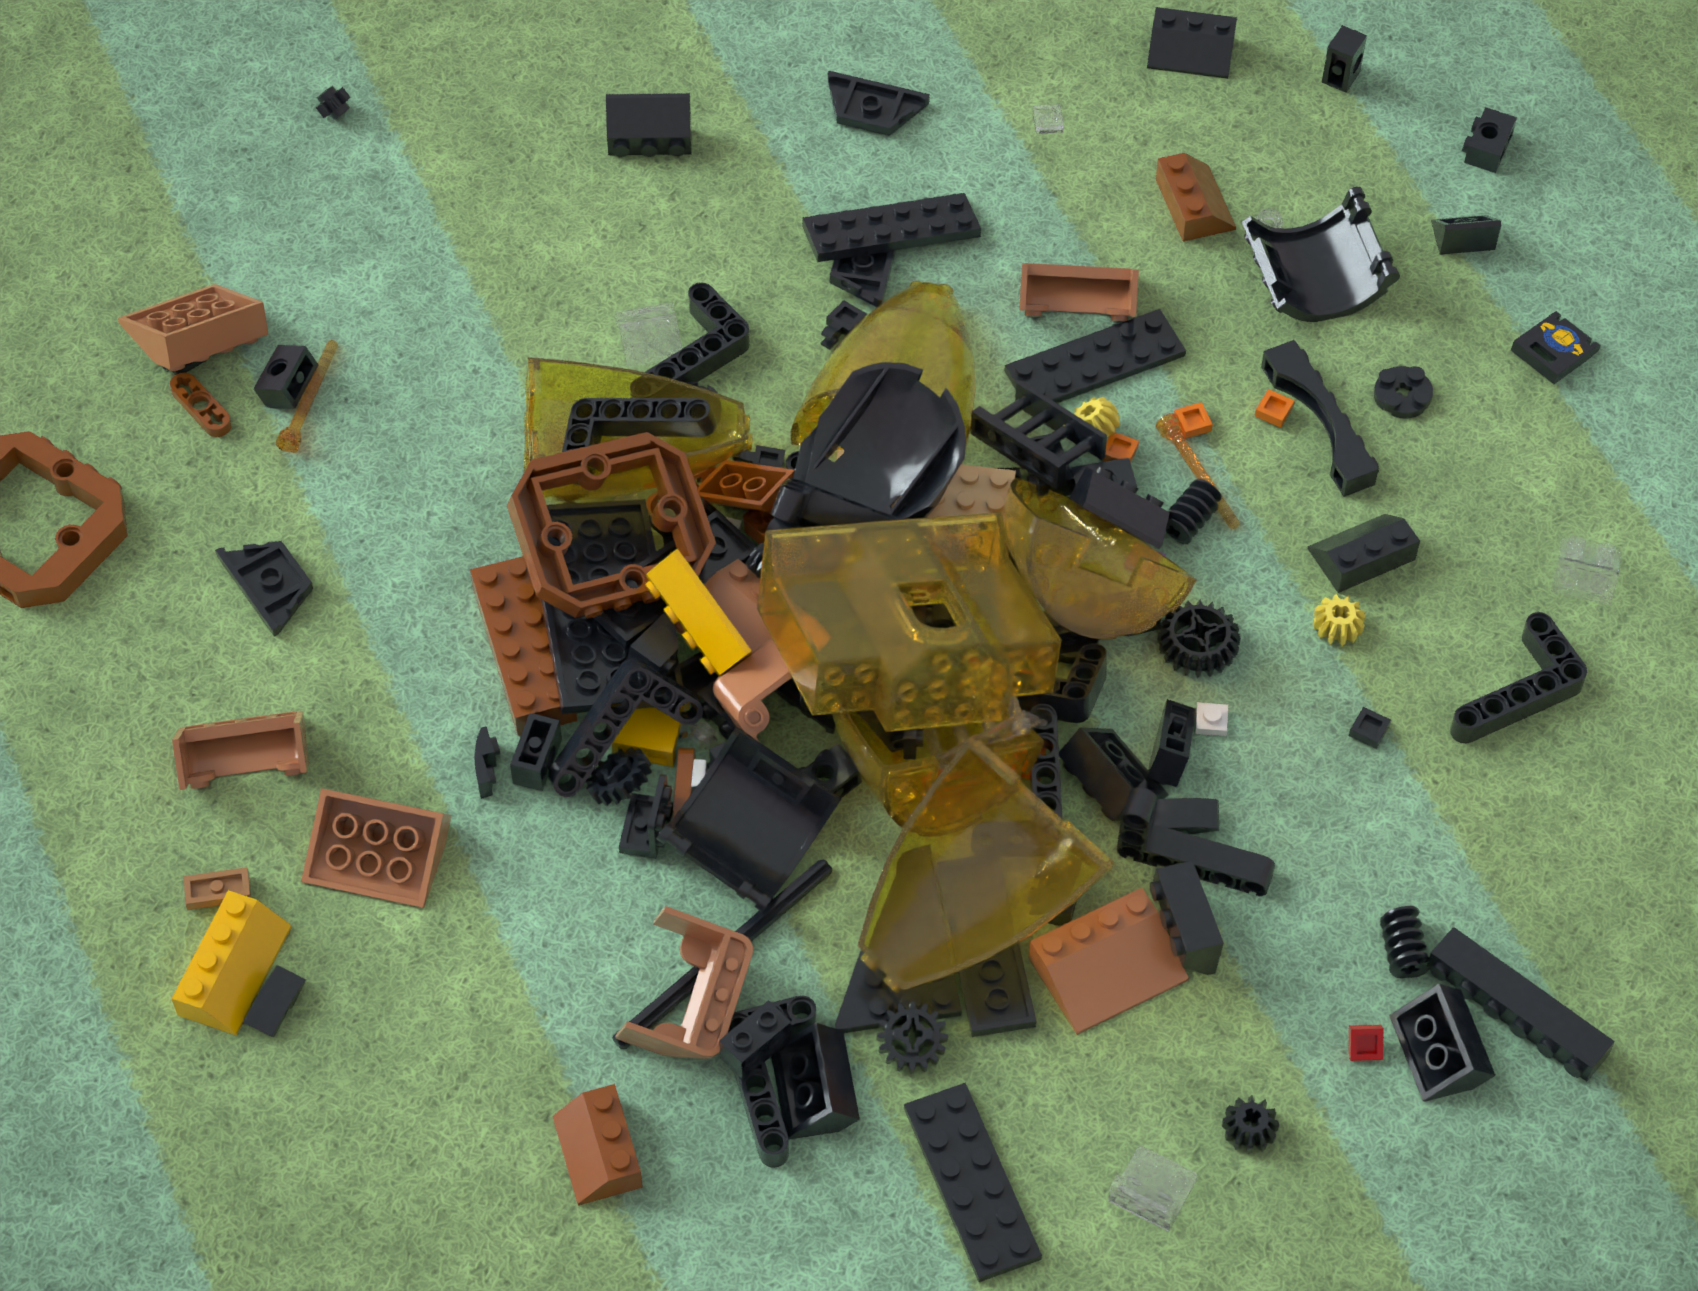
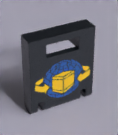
M1557 311L1515 339L1511 347V351L1553 384L1586 362L1599 351L1601 346L1597 342H1593L1590 345L1592 338L1566 318L1559 321L1561 314ZM1534 345L1554 361L1552 363L1546 361L1533 350Z

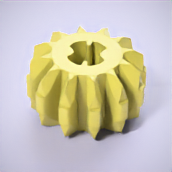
M1093 397L1089 402H1083L1081 407L1074 409L1076 416L1101 430L1107 437L1114 435L1115 429L1121 425L1118 410L1105 397L1098 399Z
M1335 594L1332 600L1324 597L1321 605H1317L1315 608L1313 626L1314 629L1318 630L1319 639L1328 636L1329 645L1334 640H1338L1343 647L1346 640L1354 643L1357 636L1363 632L1365 611L1360 610L1359 602L1350 603L1349 595L1344 599H1340Z

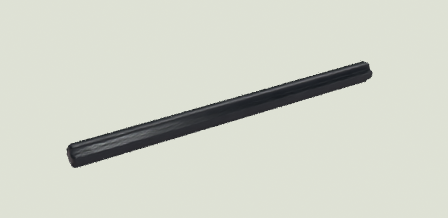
M818 860L772 899L763 912L758 911L735 932L745 935L752 942L832 873V867L826 860ZM695 966L691 968L629 1022L648 1029L653 1027L692 993L700 968ZM617 1032L612 1037L614 1043L620 1049H627L632 1045L615 1039Z

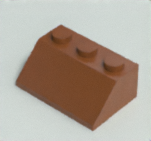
M1186 153L1158 158L1155 179L1183 242L1236 230V225L1209 165Z
M724 459L697 489L700 498L703 497L710 504L771 514L781 484L787 479L793 478L795 470Z
M615 1084L583 1092L553 1115L578 1206L643 1188L641 1170Z

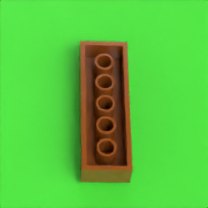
M524 557L470 569L473 591L517 736L522 735L530 713L560 720V725L578 721L577 713H561L542 602L540 598L536 597Z

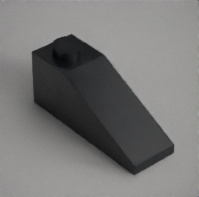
M1169 699L1166 700L1150 758L1147 778L1153 779L1162 785L1178 786L1190 755L1196 708Z

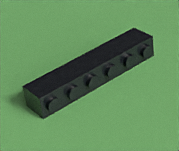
M1455 927L1446 934L1430 953L1427 966L1435 978L1440 981L1446 980L1455 988L1460 989L1465 999L1474 1000L1483 1007L1484 1012L1489 1017L1500 1019L1510 1026V1030L1517 1037L1526 1038L1535 1044L1542 1055L1547 1058L1553 1057L1563 1064L1565 1070L1571 1076L1581 1077L1587 1082L1610 1055L1614 1040Z

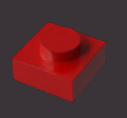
M1381 1024L1349 1025L1348 1054L1350 1061L1383 1060V1026Z

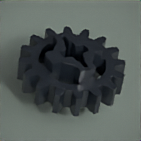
M629 747L626 752L621 748L616 753L608 754V760L605 762L600 761L598 763V767L591 773L592 777L586 780L588 784L586 789L597 804L603 802L605 806H608L612 801L615 804H619L621 800L630 799L633 791L639 792L641 790L639 786L642 783L648 782L646 776L652 773L650 768L652 764L640 748L634 750L633 747Z
M911 1001L909 1009H905L899 1003L897 1004L896 1014L890 1010L886 1012L888 1022L882 1020L879 1022V1028L885 1032L877 1033L876 1041L884 1042V1044L879 1046L878 1051L880 1054L888 1053L886 1063L890 1064L896 1061L897 1071L899 1072L904 1066L909 1067L910 1074H914L916 1066H920L921 1070L926 1072L928 1068L927 1062L937 1065L939 1059L936 1053L941 1055L945 1053L946 1047L940 1043L948 1041V1034L940 1032L945 1029L946 1023L945 1021L936 1022L939 1014L937 1010L931 1014L927 1013L928 1004L924 1003L921 1009H916L915 1002ZM906 1019V1022L900 1028L892 1030L899 1021ZM919 1019L926 1022L930 1028H925L919 1022ZM911 1026H913V1032L915 1033V1038H917L913 1049H911L908 1037ZM933 1045L926 1054L918 1057V1053L924 1047ZM894 1047H899L906 1056L901 1055Z

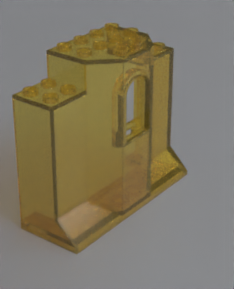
M1001 512L766 530L757 610L812 716L874 710L885 732L1007 720L1010 697L1053 693L1062 640L1009 558L1004 520ZM925 592L926 596L912 597L910 593ZM944 603L957 626L936 628L922 624L917 620L910 606Z

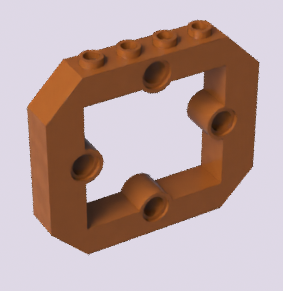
M30 431L0 435V482L20 463L53 483L60 495L74 496L96 510L81 526L69 524L58 530L55 536L58 550L32 576L4 559L0 550V595L20 608L64 602L128 536L122 487L112 477L106 478L99 474L92 465L88 463L83 464L76 460L69 451L58 449L44 436L39 437Z
M645 432L532 459L508 501L507 509L536 597L575 618L585 615L587 619L601 615L603 610L614 608L615 611H621L631 607L632 603L643 600L645 604L661 599V597L655 599L645 585L649 581L646 574L658 564L646 567L630 564L625 566L619 574L573 585L564 559V555L572 541V533L565 524L552 522L542 493L544 490L577 482L584 489L597 490L605 483L608 475L647 465L650 467L660 497L652 513V522L660 531L672 532L677 549L696 575L699 576L716 541L686 454L652 434ZM587 467H595L600 474H591ZM664 509L673 510L676 517L667 516ZM555 537L560 541L561 545L554 546L549 543L547 538ZM625 580H634L638 588H630L625 583Z

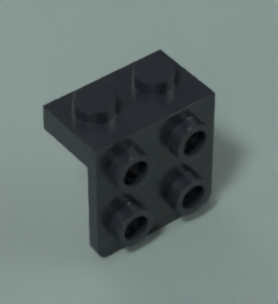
M659 775L655 796L631 793L619 843V853L657 859L659 847H665V844L656 838L664 828L665 821L671 820L673 813V802H670L672 786L667 784V775Z

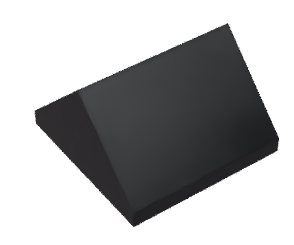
M1488 215L1431 220L1440 255L1496 249L1501 229L1500 219Z

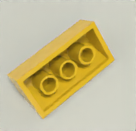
M678 549L673 551L646 574L649 580L645 584L655 599L658 597L663 599L667 605L663 609L673 624L679 621L686 631L682 634L684 640L692 650L696 647L704 656L700 661L710 675L716 672L718 677L751 653L752 650Z
M228 890L172 997L177 1016L237 1036L292 926L260 901Z

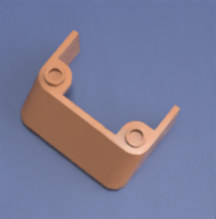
M1022 263L1019 310L1025 311V316H1042V311L1110 314L1111 320L1127 321L1128 316L1136 317L1139 270Z
M800 618L719 676L713 686L714 695L734 724L759 741L756 735L763 731L769 723V712L761 700L809 666L832 639L814 620Z
M303 711L179 728L172 739L179 790L186 789L188 784H190L191 789L209 786V781L218 776L276 768L279 771H284L285 775H297L307 772L309 766Z
M665 906L655 918L653 925L683 935L680 945L681 957L686 963L700 968L682 1025L662 1023L654 1030H650L627 1021L617 1032L615 1039L662 1056L710 1059L720 1052L719 1040L728 1033L752 958L753 945L750 939L741 933Z

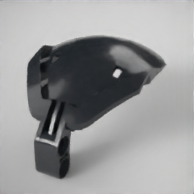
M881 362L852 371L830 404L820 415L817 427L801 442L793 478L920 525L939 504L952 478L965 459V425L958 404L947 387L942 392L941 397H939L934 391L921 383L919 380L923 369L909 364ZM839 447L843 448L844 453L835 462H832L829 459L830 456ZM774 517L766 529V534L790 554L799 557L806 556L821 545L841 552L875 546L804 518L794 524Z

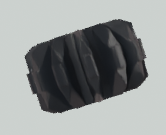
M1253 1095L1248 1098V1103H1245L1238 1097L1235 1100L1234 1106L1229 1105L1226 1108V1117L1222 1120V1127L1226 1130V1141L1235 1140V1150L1241 1148L1243 1144L1247 1146L1248 1154L1252 1153L1254 1145L1263 1152L1266 1149L1267 1143H1274L1276 1139L1275 1132L1279 1129V1121L1275 1120V1108L1266 1109V1099L1258 1104L1255 1103Z

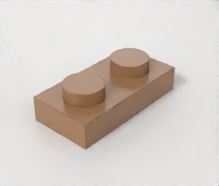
M247 867L183 876L187 910L220 906L228 890L251 898L250 877Z

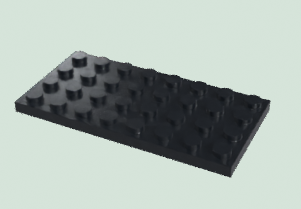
M646 499L547 505L552 522L565 524L572 533V541L564 555V559L573 585L619 574L625 566L630 564L637 565L656 552ZM547 538L550 544L554 546L561 545L557 538ZM541 599L561 713L589 712L620 665L628 659L632 644L624 648L594 618L587 619L585 615L575 618ZM677 656V668L669 678L683 686ZM637 671L632 673L629 681L638 680L641 674ZM667 687L658 688L654 696L660 697L664 695ZM624 697L614 699L611 706H620L624 701ZM642 700L636 709L654 707Z

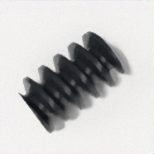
M1195 479L1183 492V495L1176 500V503L1170 507L1166 532L1177 542L1189 544L1192 541V537L1198 534V529L1204 527L1205 521H1208L1212 517V513L1218 510L1219 505L1217 502L1221 500V493L1206 480Z
M1401 906L1391 909L1380 918V926L1383 929L1382 937L1385 941L1384 947L1390 964L1389 971L1392 976L1400 979L1420 977L1430 970L1425 965L1429 960V955L1423 952L1427 946L1424 941H1421L1424 937V932L1419 929L1422 922L1419 918H1416L1420 912L1415 906Z

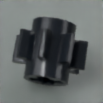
M332 85L317 97L320 104L316 109L323 118L330 115L335 120L350 108L346 102L351 97L343 87L336 90Z

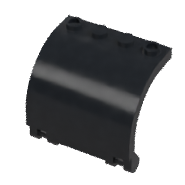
M1353 187L1348 190L1340 206L1323 218L1304 226L1286 229L1274 228L1265 225L1252 216L1242 221L1246 231L1244 237L1254 251L1253 259L1257 266L1261 268L1263 273L1262 281L1267 289L1270 290L1272 295L1271 303L1276 311L1279 313L1283 312L1296 320L1304 322H1319L1349 316L1382 297L1388 292L1387 288L1399 280L1400 274L1397 268L1392 265L1393 258L1390 252L1383 251L1368 217L1371 215L1372 210L1369 203L1364 201L1365 194L1361 187Z
M736 727L698 786L673 819L664 826L656 839L663 844L669 843L676 848L675 852L682 857L685 856L736 891V895L742 899L748 898L756 904L755 908L763 912L803 858L842 799L752 736Z

